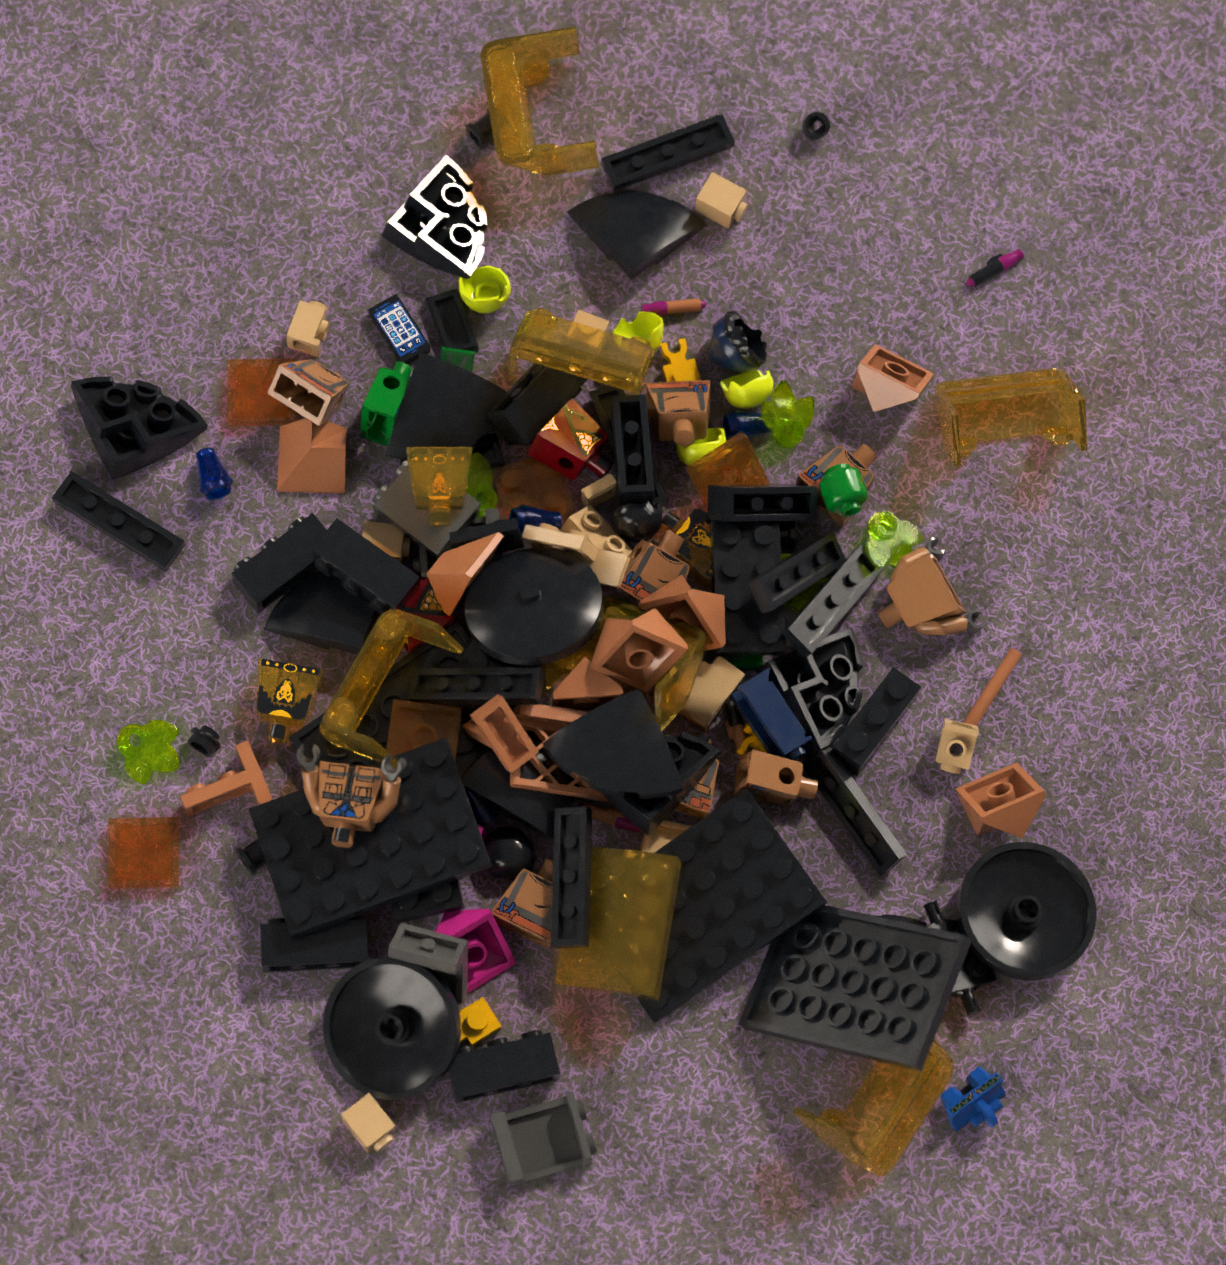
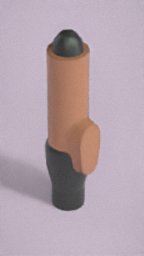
M730 701L725 705L727 712L725 726L729 739L734 740L737 750L739 745L747 738V735L743 731L744 722L735 703ZM747 747L742 755L738 754L740 761L751 751L750 747Z

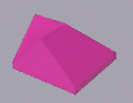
M489 908L444 913L435 932L468 940L467 994L517 964Z

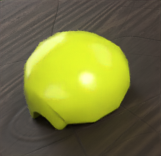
M493 266L478 267L469 279L460 277L458 280L462 300L470 310L480 314L497 311L507 302L511 294L509 278L501 269Z
M644 311L638 312L632 322H626L625 318H621L617 327L612 330L613 344L619 351L629 356L643 357L651 355L658 350L663 340V318L655 313Z
M753 370L720 381L725 398L732 406L750 409L758 407L771 396L774 381L768 370L764 376L760 370Z
M708 428L706 438L694 440L689 446L682 447L676 444L679 459L684 464L695 468H708L716 464L726 454L727 449L725 431L722 428Z

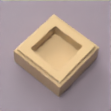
M610 473L582 489L581 501L585 507L590 505L594 508L615 496L617 482Z

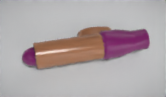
M700 298L657 301L641 305V312L655 313L658 316L700 312L701 309L706 307V303L700 300Z
M586 802L576 806H588L591 808L592 819L623 830H632L638 833L641 831L616 807L611 806L605 809Z

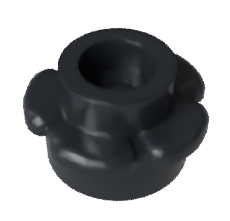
M203 725L201 729L197 727L191 729L193 734L189 738L188 743L198 752L210 757L215 750L217 751L221 748V744L218 741L220 736L212 728Z

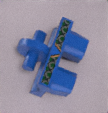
M977 1067L966 1077L967 1084L972 1089L969 1093L963 1096L956 1087H950L940 1096L941 1103L948 1115L949 1124L956 1132L969 1122L975 1128L983 1122L991 1128L998 1124L995 1113L1003 1108L999 1100L1006 1095L1002 1087L1003 1079L997 1072L991 1076L983 1068Z

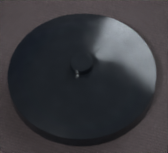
M541 547L514 551L490 563L473 580L465 599V617L469 632L475 643L489 656L501 662L518 666L545 665L564 659L578 651L596 632L600 625L604 608L599 580L594 571L583 560L562 550Z
M1014 842L990 850L970 868L959 889L957 919L962 935H966L972 941L969 948L986 966L1010 978L1040 980L1053 977L1065 971L1085 952L1095 931L1096 903L1086 877L1068 857L1042 844Z
M381 957L355 966L335 985L324 1011L323 1037L333 1066L349 1085L366 1095L370 1093L374 1098L398 1100L425 1092L436 1085L449 1071L460 1045L461 1018L451 990L435 971L428 967L399 959Z

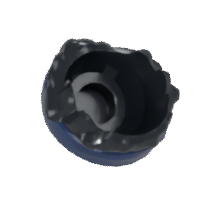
M732 310L713 324L709 354L711 360L720 368L747 373L765 363L767 360L766 341H761V330L751 329L745 324L741 315Z

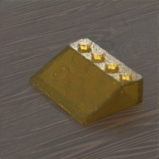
M591 847L589 947L560 949L554 984L659 1001L682 863L677 856L645 851Z

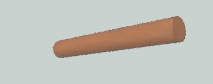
M1010 648L963 723L977 726L1020 660L1022 654L1018 650Z

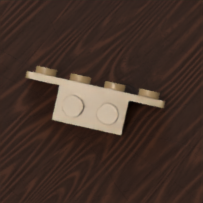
M540 523L539 527L526 524L522 533L524 548L503 553L504 556L514 551L540 547L562 550L583 560L594 571L600 585L617 589L621 587L630 561L626 554L598 549L588 540L589 536L581 531L570 529L568 533L560 532L558 528L546 523Z

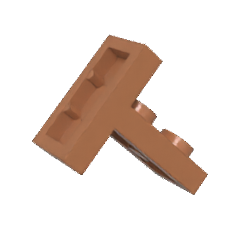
M496 695L470 715L472 719L462 726L469 737L492 748L505 769L510 773L539 753L504 698L500 695Z
M248 740L235 745L237 756L244 771L239 773L237 770L226 772L218 777L217 782L207 786L204 783L193 785L185 791L186 794L180 796L187 817L251 791L258 805L273 800Z

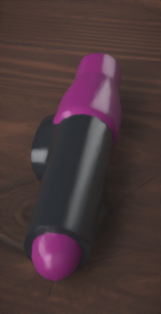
M1017 249L1005 255L998 254L987 261V266L969 276L966 281L967 286L977 287L999 273L1008 270L1024 258L1022 251Z

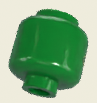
M846 463L832 466L824 472L819 488L826 508L832 513H841L843 517L852 516L860 512L861 505L868 499V490L861 472Z

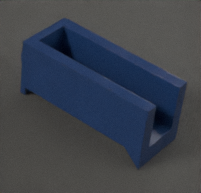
M770 668L739 685L737 687L739 690L732 693L730 697L767 753L796 760L806 753L804 746L812 737L810 735L806 738L804 735L806 733L776 686L772 681H768Z

